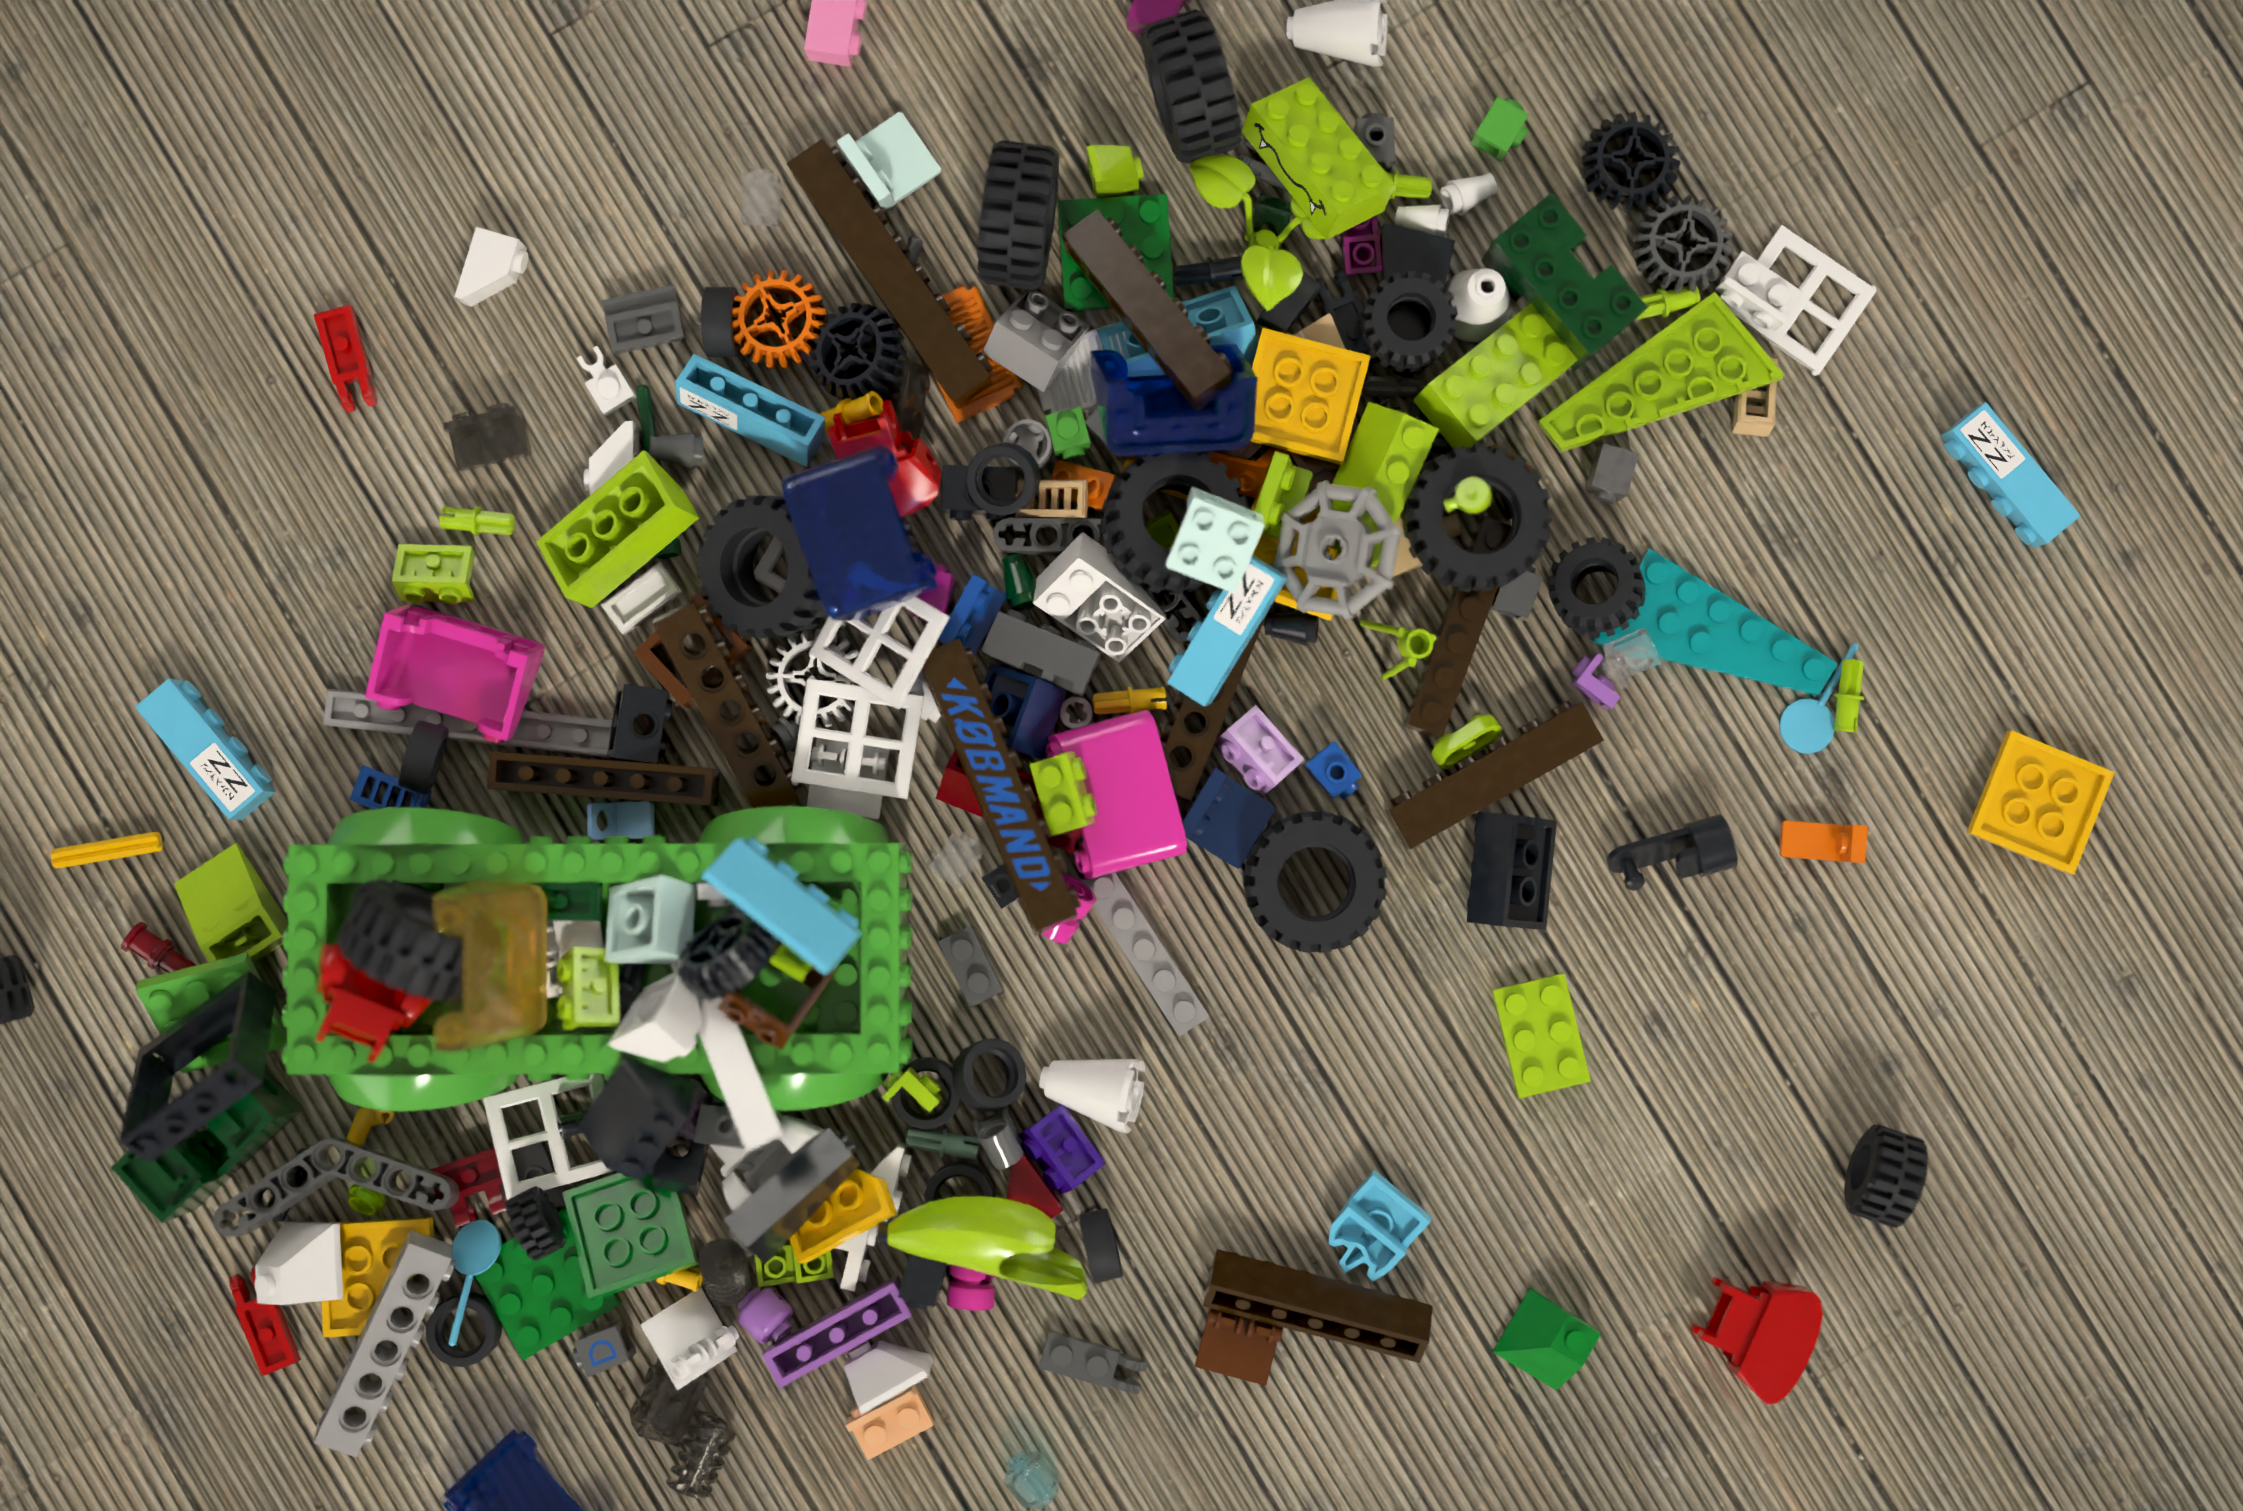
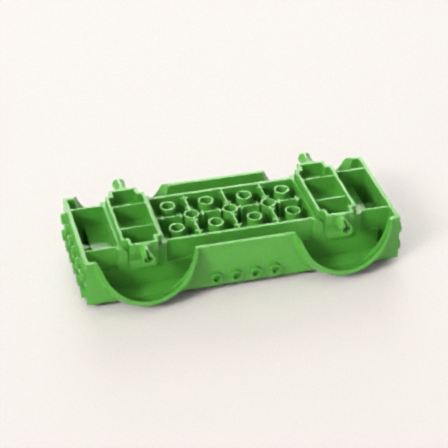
M798 806L743 809L720 815L711 820L705 827L699 844H666V836H643V844H628V836H605V844H591V836H567V844H553V836L530 837V843L526 844L516 828L495 819L465 812L397 807L365 810L350 814L337 823L326 845H289V852L284 857V871L289 877L288 890L283 898L284 910L288 913V928L285 929L283 934V946L285 951H288V966L283 971V986L287 989V1004L282 1012L283 1025L287 1027V1042L284 1043L282 1048L283 1064L287 1065V1075L326 1074L336 1093L346 1102L384 1111L429 1110L477 1101L510 1086L518 1079L520 1074H528V1080L530 1081L552 1080V1074H566V1080L569 1081L589 1080L590 1074H604V1080H608L623 1057L666 1073H700L710 1092L726 1101L698 1032L695 1036L697 1043L688 1054L683 1057L678 1055L670 1060L661 1062L611 1047L608 1043L620 1023L616 1026H576L572 1030H564L563 1019H560L558 1016V1001L562 994L551 998H536L523 923L534 921H523V918H497L498 909L503 907L523 909L524 894L503 896L498 894V885H524V882L603 883L602 921H600L604 946H606L610 887L660 875L695 884L694 935V933L700 932L705 928V924L712 923L717 916H725L728 911L732 910L731 907L736 905L731 901L730 906H708V899H697V884L707 882L701 876L737 838L744 837L748 840L752 836L769 849L766 855L774 862L779 864L782 860L792 866L800 874L797 880L803 885L807 886L810 882H814L842 900L843 903L837 912L843 908L860 921L857 928L863 934L836 966L838 968L830 982L783 1050L776 1046L765 1044L758 1038L756 1033L744 1025L739 1024V1027L773 1110L811 1109L854 1100L878 1088L885 1082L889 1073H899L909 1063V1060H912V1038H907V1025L912 1023V1000H907V987L912 985V963H907V949L912 948V925H907V911L912 910V888H907V873H912V851H907V843H893L886 828L871 819L837 810ZM379 879H386L389 882L393 880L400 881L408 885L414 884L421 886L423 889L438 892L446 898H452L460 902L462 906L477 912L478 916L489 921L490 926L494 927L497 931L499 947L477 994L462 1002L457 1000L453 1003L444 1002L443 1000L433 1001L409 1027L400 1026L397 1031L391 1029L381 1054L374 1063L366 1061L372 1048L329 1031L322 1043L314 1041L330 1006L323 1002L324 995L317 992L319 951L322 945L338 944L339 932L358 889L372 880L376 882ZM618 963L619 977L625 963ZM671 963L648 964L639 986L644 988L673 973ZM769 963L761 968L759 976H754L749 980V984L744 987L740 995L787 1025L812 989Z

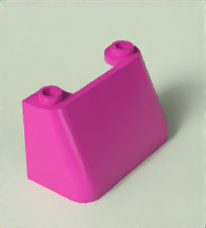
M404 605L384 613L365 698L377 701L376 705L386 710L397 711L399 706L414 704L477 723L476 729L483 733L482 737L485 740L504 743L505 740L508 741L514 736L541 665L546 646L525 637L416 605Z
M1149 710L1130 713L1048 736L1049 743L1046 745L1048 758L1075 751L1076 757L1082 758L1087 772V778L1083 779L1087 794L1091 793L1096 802L1097 815H1094L1096 823L1081 827L1084 842L1080 843L1079 851L1075 852L1076 866L1080 873H1084L1085 880L1186 853L1187 840L1157 726Z

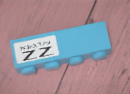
M696 354L692 355L675 381L677 404L805 467L809 465L824 440L825 417Z
M1986 402L1973 408L1940 435L1945 442L1944 447L1948 454L1964 464L1969 470L1968 476L1977 487L1985 489L1992 498L1991 503L1994 509L2000 515L2010 519L2016 527L2015 533L2025 544L2031 545L2033 548L2045 545L2081 516Z
M1252 555L1237 591L1232 593L1224 589L1223 591L1217 589L1211 596L1206 606L1211 611L1203 623L1198 620L1187 637L1191 644L1184 655L1179 652L1171 662L1168 672L1172 673L1167 683L1204 707L1211 704L1281 591L1288 576Z
M168 678L136 705V710L229 820H243L276 792L269 784L272 781L271 777L258 764L254 766L246 757L248 750L239 739L234 736L230 738L222 728L225 725L222 718L214 710L206 709L198 700L201 694L194 685L187 680L183 682Z

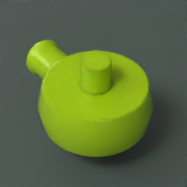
M1478 477L1464 479L1457 486L1455 497L1443 501L1447 512H1451V510L1459 507L1468 513H1479L1485 510L1491 501V488L1486 481Z

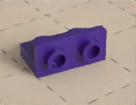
M1062 1104L1055 1107L1031 1127L1023 1130L1019 1135L1023 1141L1021 1145L1024 1152L1029 1158L1037 1161L1044 1171L1043 1177L1046 1183L1060 1194L1073 1190L1106 1164L1069 1111Z

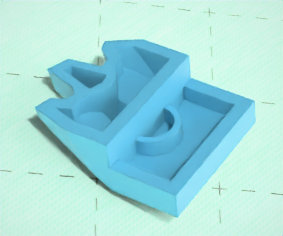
M1373 1170L1349 1197L1330 1227L1328 1244L1334 1247L1340 1245L1347 1247L1339 1261L1344 1273H1347L1361 1263H1366L1369 1266L1367 1276L1374 1282L1390 1272L1404 1257L1408 1246L1428 1226L1432 1216L1377 1171Z

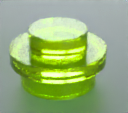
M355 1183L349 1190V1205L354 1210L365 1215L375 1214L386 1202L383 1193Z

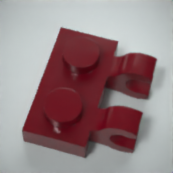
M495 1148L430 1169L452 1178L459 1186V1199L451 1207L457 1227L478 1220L475 1208L468 1198L472 1194L485 1190L492 1215L507 1210V1198ZM433 1187L437 1199H443L445 1193L440 1191V1187Z

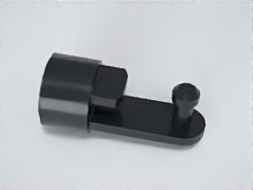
M1721 814L1686 823L1682 829L1619 846L1608 854L1606 862L1612 872L1624 874V884L1628 890L1636 891L1645 884V878L1638 871L1639 868L1675 858V869L1681 879L1697 874L1700 877L1736 868L1738 854L1731 829L1726 819Z

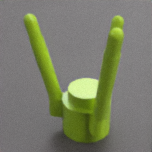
M1360 621L1362 627L1398 637L1397 648L1404 657V660L1381 675L1382 680L1393 677L1407 667H1414L1417 659L1425 658L1431 653L1433 643L1436 641V635L1430 634L1424 629L1407 630L1405 627H1395L1374 621Z

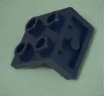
M1214 768L1182 821L1187 839L1235 868H1241L1276 807L1228 778V775Z

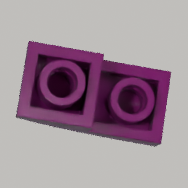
M1376 215L1340 233L1346 275L1382 272L1380 234H1378Z

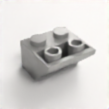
M1026 289L996 321L982 353L1037 389L1045 392L1061 373L1090 325L1080 320L1075 314L1058 306L1042 293Z

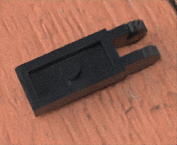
M1340 268L1333 271L1335 283L1343 295L1342 298L1335 301L1332 300L1328 287L1321 277L1315 279L1321 284V289L1317 295L1323 305L1324 315L1330 313L1345 349L1370 355L1368 353L1370 350L1368 344L1364 346L1361 339L1363 330H1360V321L1364 307L1357 291H1353L1343 269ZM1370 356L1368 368L1380 363L1381 359L1377 356L1373 359Z

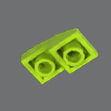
M791 1243L784 1244L766 1264L754 1255L758 1287L790 1282L798 1284L834 1278L831 1250L806 1264L797 1262Z

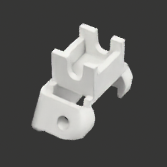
M774 1110L784 1135L766 1143L764 1152L710 1145L725 1163L720 1171L726 1177L722 1182L723 1192L732 1212L825 1130L803 1119L787 1115L782 1116L778 1110ZM733 1170H745L746 1172L743 1175L746 1182H742Z

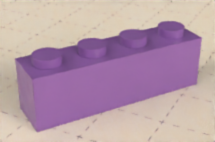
M897 1275L785 1336L781 1341L769 1345L762 1354V1357L778 1387L781 1388L911 1317L915 1308L907 1306L905 1304L906 1299L898 1297L902 1284L899 1276Z

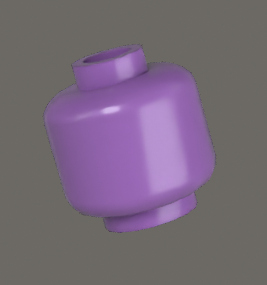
M759 1287L753 1289L738 1306L740 1311L738 1317L739 1324L761 1344L767 1343L772 1339L776 1342L781 1341L793 1327L790 1323L793 1315L792 1306L771 1287L762 1290Z

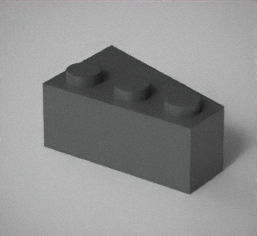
M1009 609L1007 614L998 611L981 653L1083 698L1100 661V653L1095 651L1096 646L1077 638L1075 642L1061 637L1063 632L1046 624H1042L1041 628L1027 623L1029 617L1012 609Z

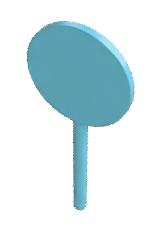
M1857 643L1851 645L1843 660L1853 658L1859 648ZM1842 662L1818 701L1813 699L1797 700L1783 711L1779 722L1780 735L1785 744L1792 750L1804 754L1815 753L1824 749L1832 740L1834 735V718L1831 711L1825 706V703L1840 680Z
M477 1220L464 1226L452 1243V1259L456 1260L455 1268L465 1274L466 1277L449 1338L450 1346H454L457 1342L474 1275L488 1270L500 1253V1232L495 1225L485 1220Z

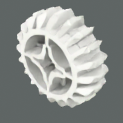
M816 629L814 640H811L808 631L804 630L803 634H801L803 643L800 644L793 636L788 637L787 640L792 649L788 651L779 645L776 650L784 658L781 662L775 658H771L769 664L779 668L778 673L769 672L766 674L767 679L777 680L778 685L767 688L768 693L781 694L779 698L775 699L773 705L779 708L787 704L788 706L782 714L787 719L792 717L795 712H798L795 724L799 726L803 707L792 697L788 683L804 685L806 688L807 681L799 678H808L810 673L814 675L813 671L818 670L819 674L829 679H834L833 681H825L858 685L844 675L829 673L826 669V664L817 658H810L809 665L802 671L789 672L793 662L803 653L810 651L821 629ZM836 634L828 648L853 662L859 652L854 650L845 654L850 646V642L844 639L838 646H835L838 639ZM820 695L815 727L817 728L819 717H822L825 727H831L832 720L830 715L832 714L840 722H843L846 718L841 709L845 707L847 710L854 712L855 705L848 702V699L838 698L829 706L820 708L821 702H823V696Z

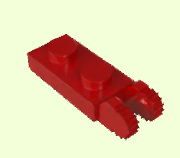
M348 304L314 314L331 380L337 387L343 409L346 413L356 411L355 399L348 383L359 381L362 397L368 407L377 405L376 391L370 379L372 373L354 308Z
M253 1267L250 1273L255 1287L256 1271L255 1267ZM236 1274L229 1278V1286L237 1305L235 1310L262 1377L300 1361V1355L280 1305L257 1303V1298L250 1300V1291L242 1275Z

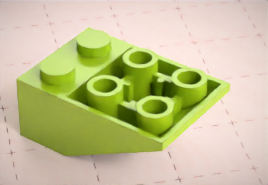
M238 843L233 844L174 883L197 943L209 962L248 952L254 964L283 944V934L285 929L288 928V920Z

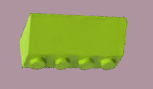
M1368 402L1346 451L1343 464L1340 465L1332 484L1363 489L1370 486L1377 491L1376 497L1396 525L1439 428L1407 414ZM1333 500L1332 502L1334 511L1347 513L1350 512L1354 505L1353 502ZM1366 509L1361 517L1362 521L1370 528L1372 534L1380 532L1381 530ZM1336 539L1335 545H1329L1328 548L1342 553V546H1340L1338 539ZM1383 542L1374 544L1371 567L1376 568L1380 561Z
M643 450L538 539L536 543L564 596L593 608L696 522L699 516L685 491L648 452Z

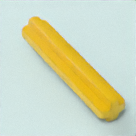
M150 832L56 848L50 853L51 863L54 868H65L159 852L163 849V839L159 832Z

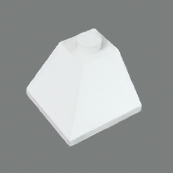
M678 970L644 987L642 992H639L608 1044L611 1047L661 1062L670 1060L678 1055L683 1057L693 1049L697 1043L695 1036L703 1022L697 996L693 995L681 983V979L677 975Z
M284 1222L255 1265L257 1303L287 1305L342 1299L343 1284L339 1223Z
M866 1341L849 1351L851 1357L847 1359L844 1369L858 1409L863 1414L927 1378L934 1360L930 1354L884 1341H878L873 1345Z

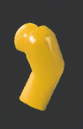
M360 1107L346 1139L350 1142L364 1145L371 1127L390 1123L395 1117V1111Z

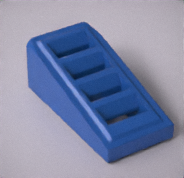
M362 765L349 800L371 809L403 807L408 792H411L413 796L409 807L427 808L433 790L429 794H423L399 787V778ZM370 776L375 778V782L369 798L362 795ZM386 782L388 786L382 802H378L376 799L382 783ZM395 787L401 788L394 807L389 806Z

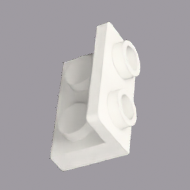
M1743 251L1737 256L1715 288V291L1721 294L1720 298L1728 306L1735 309L1742 308L1752 315L1751 320L1764 329L1771 328L1774 331L1785 323L1788 319L1787 315L1803 293V291Z

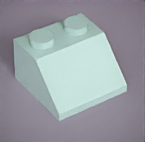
M660 875L610 887L605 962L669 964L678 962L680 952L687 948L686 942L691 941L693 937L695 884Z

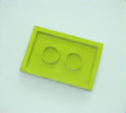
M1565 973L1491 990L1517 1098L1520 1099L1591 1082Z

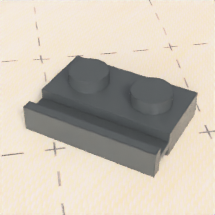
M673 285L601 300L604 307L611 349L615 355L686 340L680 307L676 297V289Z

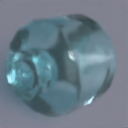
M1032 1451L1027 1454L1019 1452L1008 1461L1006 1465L1008 1471L1005 1474L1004 1484L1024 1508H1043L1056 1497L1059 1490L1057 1487L1059 1484V1474L1040 1452Z

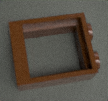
M697 592L689 601L694 599L698 607L704 604L714 624L735 645L730 650L732 658L727 660L732 669L753 650L747 643L750 638L739 635L737 630H730L725 627L721 622L723 617H715L708 607L711 604L710 600L704 599L703 595ZM656 630L633 654L682 707L690 708L695 704V701L685 682L655 651L663 643ZM711 667L702 676V679L707 684L714 685L723 678V672L717 667Z
M775 936L778 941L774 947L775 951L782 942L777 936ZM811 966L802 983L812 990L787 1025L740 995L747 984L739 987L736 993L729 992L722 999L718 1009L724 1012L730 1021L742 1024L756 1033L758 1038L765 1044L776 1046L783 1050L830 982L838 967L824 975L816 967Z

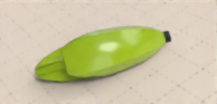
M985 1196L952 1197L928 1202L901 1214L889 1224H878L877 1241L879 1245H890L920 1257L972 1269L1065 1295L1075 1300L1084 1297L1088 1289V1283L1080 1261L1054 1247L1056 1232L1054 1221L1033 1206L1017 1201Z

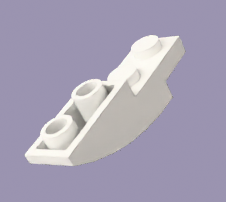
M900 1143L889 1152L871 1172L872 1175L885 1179L897 1213L903 1195L902 1191H897L900 1176L907 1177L912 1157L905 1154L907 1146L903 1143ZM878 1225L835 1247L849 1251L840 1288L855 1292L859 1281L866 1283L871 1261L866 1260L865 1256L868 1245L875 1246Z

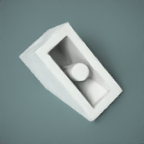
M476 227L455 298L464 305L472 307L515 284L519 273L523 274L528 264L529 255L526 252L527 247L519 239Z
M625 421L589 458V469L584 470L583 479L585 490L590 491V495L640 453V427L636 423Z

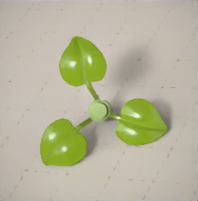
M1216 154L1199 158L1193 161L1188 169L1193 176L1198 193L1206 202L1217 208L1227 209L1237 206L1241 199L1244 201L1246 234L1244 238L1249 244L1241 259V269L1253 295L1267 311H1270L1282 299L1298 288L1303 276L1301 264L1296 257L1288 251L1278 250L1285 238L1299 224H1301L1302 230L1307 237L1318 240L1325 238L1293 197L1290 208L1296 218L1290 221L1279 236L1276 237L1272 231L1266 229L1256 233L1253 232L1251 197L1246 193L1254 187L1256 182L1252 170L1243 161L1228 155Z

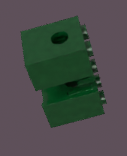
M1551 192L1495 238L1481 262L1487 269L1495 270L1503 277L1508 292L1515 302L1521 299L1523 295L1529 300L1578 359L1570 367L1575 372L1626 330L1648 306L1612 264L1595 278L1583 267L1573 254L1588 235Z
M265 1067L263 1083L205 1124L208 1126L206 1130L199 1132L196 1129L150 1163H147L128 1150L110 1169L162 1224L198 1209L304 1108ZM232 1068L227 1072L233 1076L239 1071Z

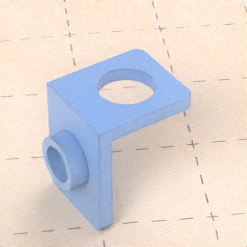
M652 801L588 803V836H591V840L605 839V836H628V839L655 836L654 803ZM600 811H604L607 816V827L603 832L597 826V816Z

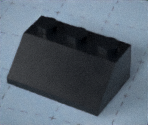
M1477 813V823L1474 829V853L1471 863L1470 893L1467 900V922L1546 930L1557 827L1556 820L1512 814Z
M623 1057L580 1118L578 1127L607 1169L642 1181L688 1119L694 1082Z

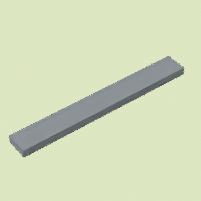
M327 689L323 725L411 735L417 722L423 720L447 727L449 729L448 739L602 757L607 756L612 720L523 711L513 738L508 741L505 740L504 743H496L485 740L482 737L483 733L476 729L477 723L414 704L399 706L397 711L386 710L376 705L377 701L365 698L366 693Z

